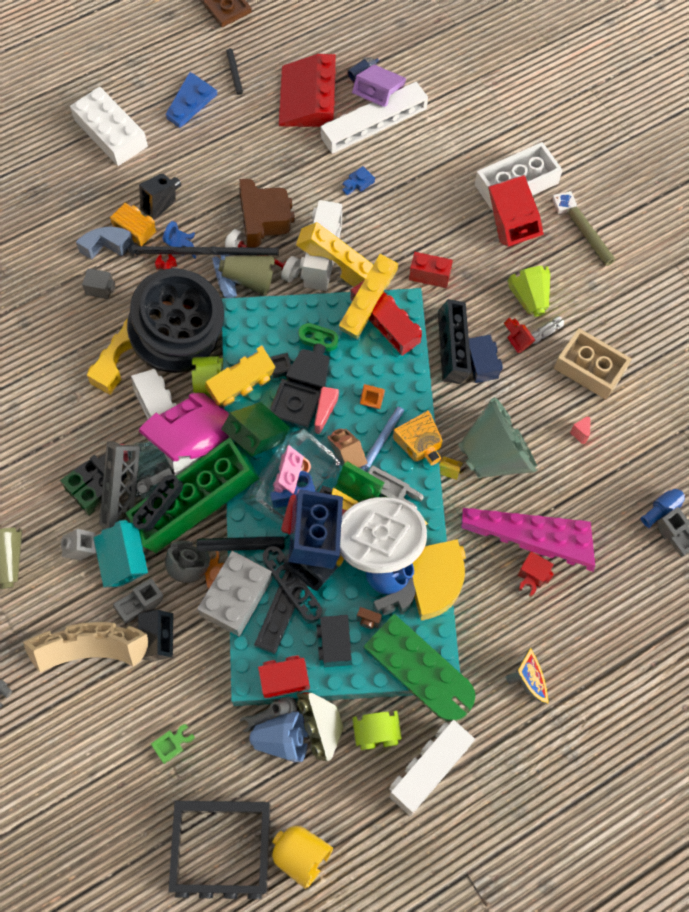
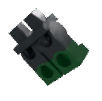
M106 453L98 458L94 454L90 457V460L84 462L60 480L64 489L88 516L94 513L95 508L101 504ZM126 472L121 476V482L127 478Z

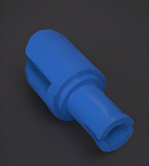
M672 489L662 494L653 502V508L640 518L641 522L650 528L674 508H680L685 501L684 493L679 489Z

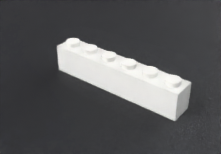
M417 82L406 85L390 95L386 107L372 102L357 108L353 112L344 114L336 120L325 123L321 126V139L333 154L426 110L428 96Z
M155 369L131 376L133 390L147 419L156 412L160 415L176 406V403L172 404L171 402L172 397L169 389L165 390L163 377L158 376ZM165 454L175 476L201 458L190 459V456H178L179 461H173Z

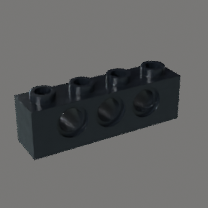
M447 299L438 310L442 381L461 384L472 373L466 302Z

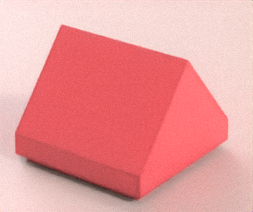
M585 417L575 423L570 431V434L582 444H585L590 436V417Z

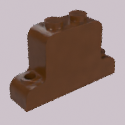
M239 179V194L247 247H259L264 236L288 234L291 230V223H295L294 211H290L292 209V198H288L287 191L284 188L258 189L253 180Z

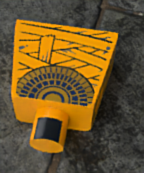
M429 410L394 429L393 439L415 462L426 458L430 465H435L441 460L437 450L441 448L442 438Z

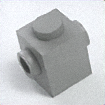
M76 529L62 536V557L83 560L95 554L96 549L93 538L96 536V533Z

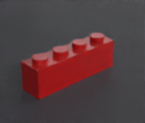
M364 280L351 289V301L354 300ZM383 291L368 320L403 356L421 343L422 330L418 324L413 323L409 319L404 309H400L396 305L393 297Z

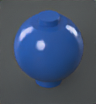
M411 563L400 570L388 573L365 571L366 579L375 591L390 595L402 590L407 585L409 579L414 575V566Z

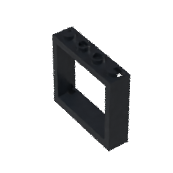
M175 801L168 892L175 893V898H189V893H199V898L212 899L214 894H223V899H238V894H248L247 899H262V894H268L271 803ZM182 814H262L259 886L178 884Z

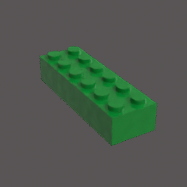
M228 438L176 476L182 481L183 490L152 530L148 532L139 530L143 547L154 553L159 552L260 479L244 450L233 439ZM173 483L169 486L171 489L174 488ZM148 497L126 512L131 523H133L134 515ZM162 498L154 502L155 509L162 505ZM145 518L142 519L143 524H145L147 520Z

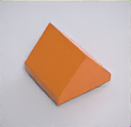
M364 384L360 404L380 409L385 389Z

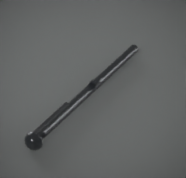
M132 243L129 247V254L134 258H137L138 254L279 256V248L138 246L137 243Z

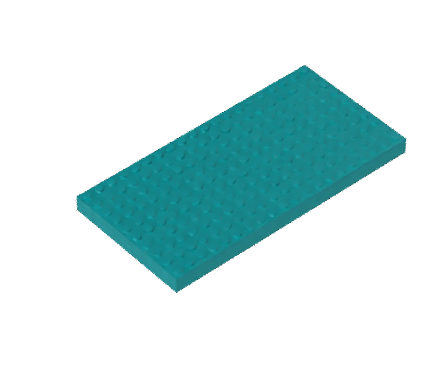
M421 288L384 290L387 295L393 297L400 309L406 311L409 319L413 323L418 324L422 330L421 343L403 356L369 320L358 340L339 329V324L352 303L350 300L351 292L222 299L225 314L222 327L223 370L240 362L241 358L245 356L248 358L255 354L260 346H263L269 357L288 353L292 366L302 349L309 351L313 349V347L305 345L299 340V328L306 323L331 329L338 334L337 348L333 351H325L324 355L330 357L327 388L338 389L339 396L320 434L315 432L317 405L308 430L286 424L291 429L281 445L253 457L244 450L260 479L227 502V538L283 536L285 547L280 550L285 556L289 554L290 535L281 531L287 506L273 509L270 492L275 491L273 484L276 481L277 474L280 473L281 455L285 453L288 445L309 460L311 468L308 473L312 477L315 492H320L322 485L331 489L336 486L343 467L327 439V436L332 435L335 430L346 428L360 441L366 457L398 406L403 408L404 412L394 429L428 410L435 422ZM270 376L271 380L262 386L259 384L253 386V391L245 396L241 394L234 398L235 401L224 407V410L230 414L258 402H262L270 409L282 379L287 380L286 376L274 379L273 376ZM364 384L385 389L380 409L360 404ZM393 429L371 466H375L396 477L423 494L424 498L420 502L410 498L407 494L404 496V499L416 505L417 510L427 522V541L425 546L447 542L439 462L435 465H430L426 458L415 462L393 439ZM305 482L297 484L298 487H305L307 485ZM265 550L234 551L266 568L263 563V553ZM270 553L268 561L273 560L277 566L274 569L276 571L281 566L277 562L278 555L273 556ZM345 559L318 591L313 590L308 585L307 587L322 607L321 617L348 615L352 665L324 667V661H319L318 647H323L322 638H317L316 624H321V621L319 619L315 623H308L303 620L296 609L292 614L276 655L254 647L279 588L274 578L240 637L230 632L231 702L234 707L268 705L284 697H292L298 703L296 694L298 692L264 699L258 669L259 666H263L264 662L276 660L277 663L284 662L286 658L291 656L304 657L310 690L300 692L313 693L326 701L412 696L413 694L363 648L393 614L397 615L460 672L453 605L439 616L420 621L414 597L411 607L405 613L401 614L398 607H395L396 610L390 614L383 615L381 613V622L378 628H365L357 621L359 608L362 607L375 612L373 608L374 601L388 595L375 591L369 585L365 571L357 569ZM286 570L280 572V579L283 578ZM304 590L302 591L299 599L305 596ZM308 598L307 601L303 603L308 608L306 614H312L313 616H316L315 612L317 609H311L308 606V601L310 600Z

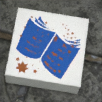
M572 191L553 195L552 200L558 214L567 213L571 208L577 206Z

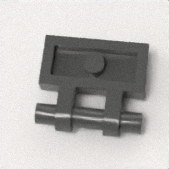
M169 463L141 477L137 484V490L140 493H147L151 485H156L166 476L173 475L174 473Z

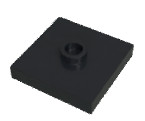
M282 379L270 410L284 423L308 430L319 403L321 390Z

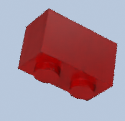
M414 251L409 281L447 288L453 260Z
M291 656L286 658V661L279 663L276 660L264 662L263 666L258 667L264 699L310 690L304 657Z

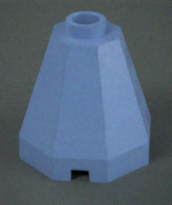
M291 712L290 714L280 715L256 725L250 733L251 745L254 746L255 750L291 762H303L308 743L303 744V737H308L304 728L303 714Z

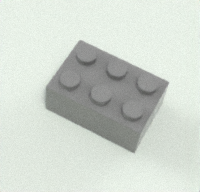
M231 551L197 608L200 616L240 637L273 580L272 572Z

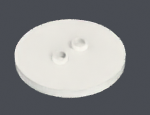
M389 497L371 498L355 504L342 516L340 554L349 564L357 569L371 573H388L400 570L414 562L426 545L427 530L424 518L415 507L405 501Z

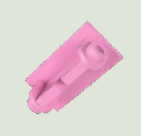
M289 445L285 453L281 455L280 473L277 474L273 486L274 490L278 493H282L286 489L294 494L304 456Z

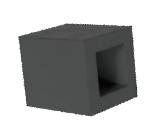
M88 268L82 286L86 295L109 299L111 292L113 293L115 290V281H113L111 272Z

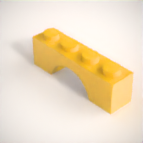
M318 222L308 225L300 231L296 245L310 256H322L337 263L341 268L339 277L348 284L355 287L366 279L373 264Z
M379 254L339 324L341 331L358 340L378 299L398 270V263Z
M128 319L123 323L120 332L113 336L107 349L100 353L98 361L91 365L87 372L90 384L111 395L122 380L117 369L118 359L124 352L133 349L127 333Z

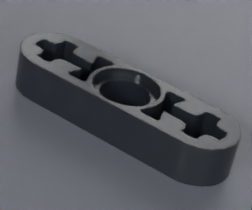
M174 475L166 476L134 515V526L143 532L152 530L182 492V481ZM171 483L174 485L173 489L169 487ZM162 498V505L155 509L154 502ZM143 518L147 520L145 524H143Z

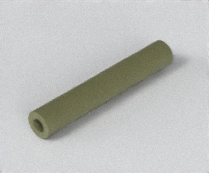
M577 206L571 208L568 211V215L605 266L611 265L616 260L579 208Z

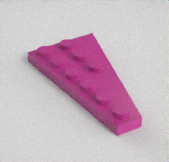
M463 508L462 529L483 536L491 534L500 537L501 542L508 544L509 541L520 544V548L550 558L557 556L566 559L568 564L575 565V563L587 566L586 570L594 572L595 557L590 521L479 510L475 508Z

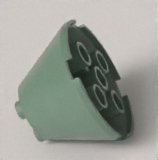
M496 397L489 401L463 440L458 443L462 453L468 457L466 460L467 465L471 471L474 470L479 479L482 477L537 472L538 468H535L537 464L518 428L514 429L511 426L510 415Z

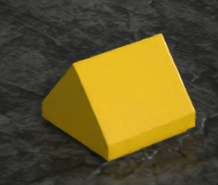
M445 456L442 457L439 464L440 475L457 480L463 463Z

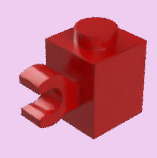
M531 551L518 573V576L525 579L521 582L518 590L521 591L524 586H529L531 588L529 596L532 597L536 592V586L541 588L544 582L549 583L554 574L551 571L554 564Z

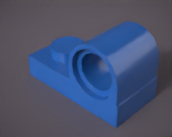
M300 471L294 494L296 495L299 489L315 492L311 475L308 472ZM300 482L307 483L305 487L297 486ZM286 489L282 493L270 492L273 509L288 506L289 499L293 494Z

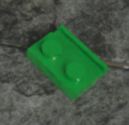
M347 461L342 467L334 488L352 499L362 502L367 499L378 498L385 482Z

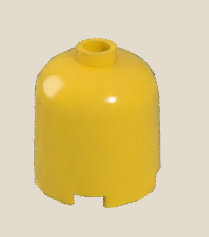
M300 825L291 826L285 832L280 830L272 842L275 844L272 852L274 863L305 889L313 883L320 873V870L317 869L322 860L327 862L333 851V847Z

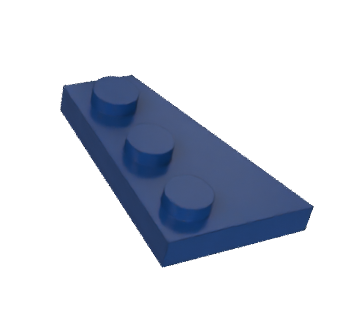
M190 71L166 112V118L181 128L217 96V90Z

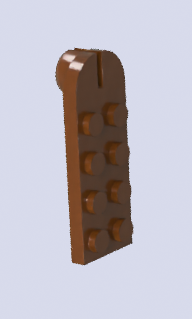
M200 0L222 28L252 13V8L246 0Z

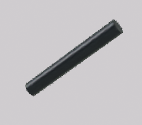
M228 48L226 54L236 94L242 95L243 88L232 48Z

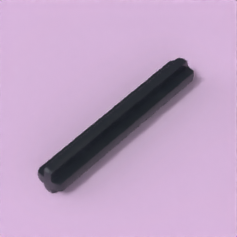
M283 536L197 539V550L199 552L266 550L271 546L284 549L285 547Z

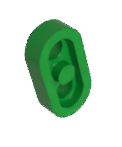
M312 323L303 324L299 328V340L305 345L314 347L316 343L322 344L326 347L325 351H333L338 346V334L331 329Z

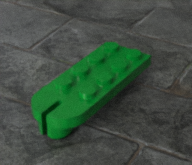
M393 614L363 646L375 660L438 718L452 722L453 720L459 721L465 718L467 713L469 714L476 698L473 685L397 615ZM452 698H456L465 706V711Z

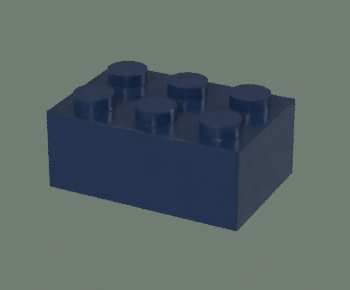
M302 489L298 490L293 502L288 562L330 569L334 568L340 556L342 496Z

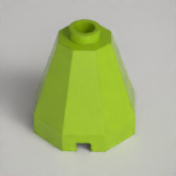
M535 266L519 271L520 276L511 275L507 280L509 289L529 315H534V317L544 315L545 311L549 308V268L546 266L545 268L543 266Z

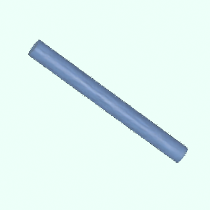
M398 406L367 454V464L359 467L360 469L368 471L402 416L403 408Z

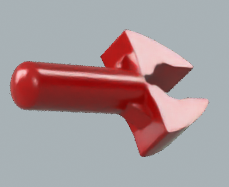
M160 254L155 261L156 270L177 267L176 259L168 254L169 259L165 263Z

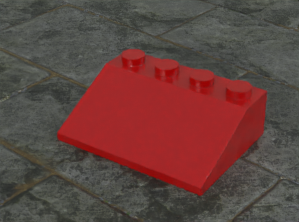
M315 54L282 65L279 126L321 127L325 123L334 120L336 54Z

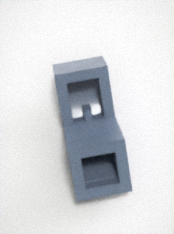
M118 227L94 229L76 241L79 252L90 259H93L103 246L123 256L130 245L134 243L131 232Z

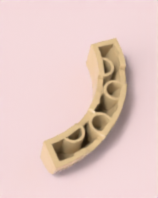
M90 622L66 626L64 631L54 634L48 631L24 641L23 644L31 662L41 673L65 662L94 657L116 659L134 667L142 660L146 653L148 637L146 633L131 626L121 628L117 627L115 623Z

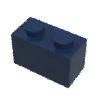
M491 334L469 338L471 371L474 382L480 383L499 379L503 365L501 359L497 358V344L495 341H492Z

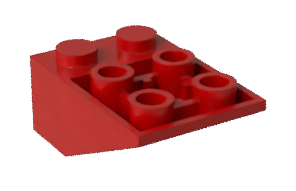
M525 175L488 186L500 243L509 247L544 235L541 217Z

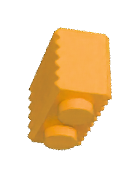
M124 203L110 216L112 226L130 231L133 242L139 246H143L157 232L155 221L148 215L146 217L142 215L140 210L134 205L130 206Z

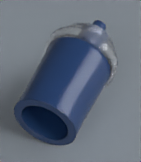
M371 57L362 58L360 62L347 70L350 80L355 83L356 75L374 64L377 65L376 63L379 62V59L376 58L374 60Z

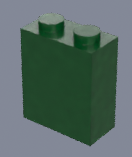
M258 402L231 412L221 429L253 457L281 445L291 428L262 402Z

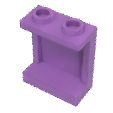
M374 64L356 75L352 93L382 107H386L390 95L404 87L406 78Z

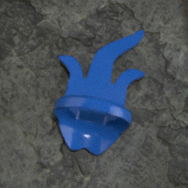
M171 221L167 225L162 239L165 244L171 247H194L193 243L189 240L194 238L195 232L186 234L178 229L176 222Z

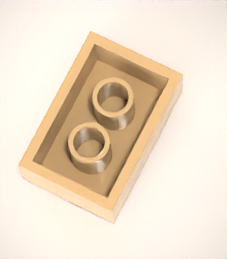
M578 328L558 357L554 369L607 400L629 367L632 358Z

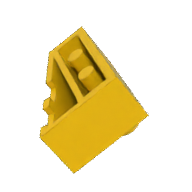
M260 346L255 354L248 358L246 356L241 358L240 362L236 365L226 368L206 381L205 387L218 406L224 405L226 407L235 401L234 398L240 394L245 396L252 392L253 386L257 384L262 386L269 382L275 365L263 346Z

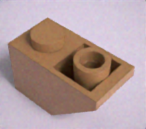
M346 428L337 429L332 435L327 436L342 466L347 461L358 468L367 464L360 441Z

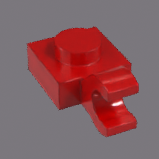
M508 318L504 322V325L511 333L507 338L517 353H522L536 341L527 327L522 324L520 325L515 318L513 320Z

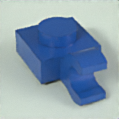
M362 166L350 174L349 179L343 182L345 188L342 191L346 195L351 194L355 189L361 192L375 183V177Z

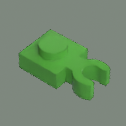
M187 724L181 725L177 730V734L173 735L171 730H169L151 743L164 764L184 751L181 747L182 743H190L194 740L195 736L193 734L183 737L184 730L189 728Z

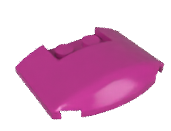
M204 393L189 394V399L160 415L156 412L139 428V432L173 461H179L178 456H190V459L206 455L230 438L221 429L229 413Z

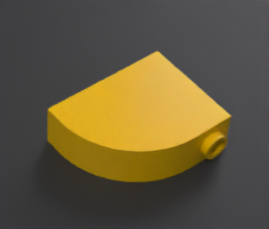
M458 539L425 546L420 556L412 562L414 566L412 578L416 590L414 597L420 621L434 618L446 612L455 603L460 594L465 578L463 559L466 556L463 546H459Z

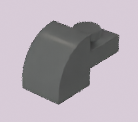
M676 507L658 521V529L663 539H668L679 555L684 556L689 552V520L681 509Z
M151 578L132 589L131 594L115 602L113 608L123 623L127 624L137 618L138 614L153 611L163 600V594Z
M413 578L409 579V582L402 590L374 601L373 608L375 612L387 615L396 610L395 607H398L401 614L405 613L411 607L416 590Z

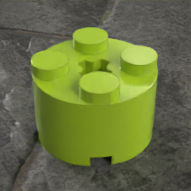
M218 356L193 357L192 365H196V370H192L194 393H204L209 398H212L205 387V383L223 370V358Z
M394 711L393 716H389V712L366 714L361 717L362 720L357 721V716L352 717L355 744L360 746L361 750L374 749L375 744L383 743V747L399 745L398 740H402L398 711Z

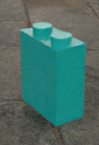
M127 520L118 521L115 523V526L103 529L101 534L93 538L103 588L122 587L148 574L139 529L133 523H128Z

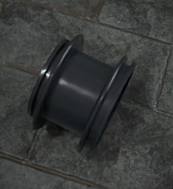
M170 268L150 274L136 287L130 302L127 333L133 350L144 363L159 371L180 373L196 368V365H192L193 357H209L216 346L218 336L224 324L225 314L222 299L208 280L192 271ZM169 301L172 305L167 306L163 302ZM183 305H189L192 309H186ZM156 315L159 317V319L153 320L150 318V316ZM191 323H198L200 327H193Z

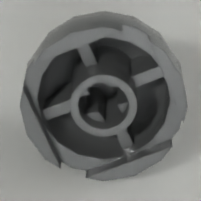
M177 541L168 548L165 557L166 570L178 582H196L204 576L210 563L209 553L207 551L199 552L197 547L192 546L193 542Z

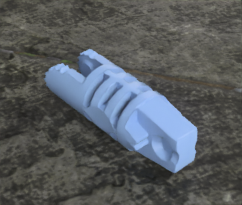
M220 255L221 260H224L225 256L229 255ZM216 256L213 257V264L221 292H223L226 298H235L237 296L236 282L221 276L222 272L218 271L220 259Z

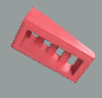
M321 388L315 420L316 434L321 433L338 401V389Z

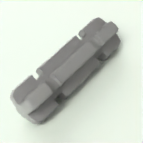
M556 316L552 321L538 328V331L532 332L531 334L536 340L533 344H537L541 339L555 332V329L561 328L564 325V320L560 316Z

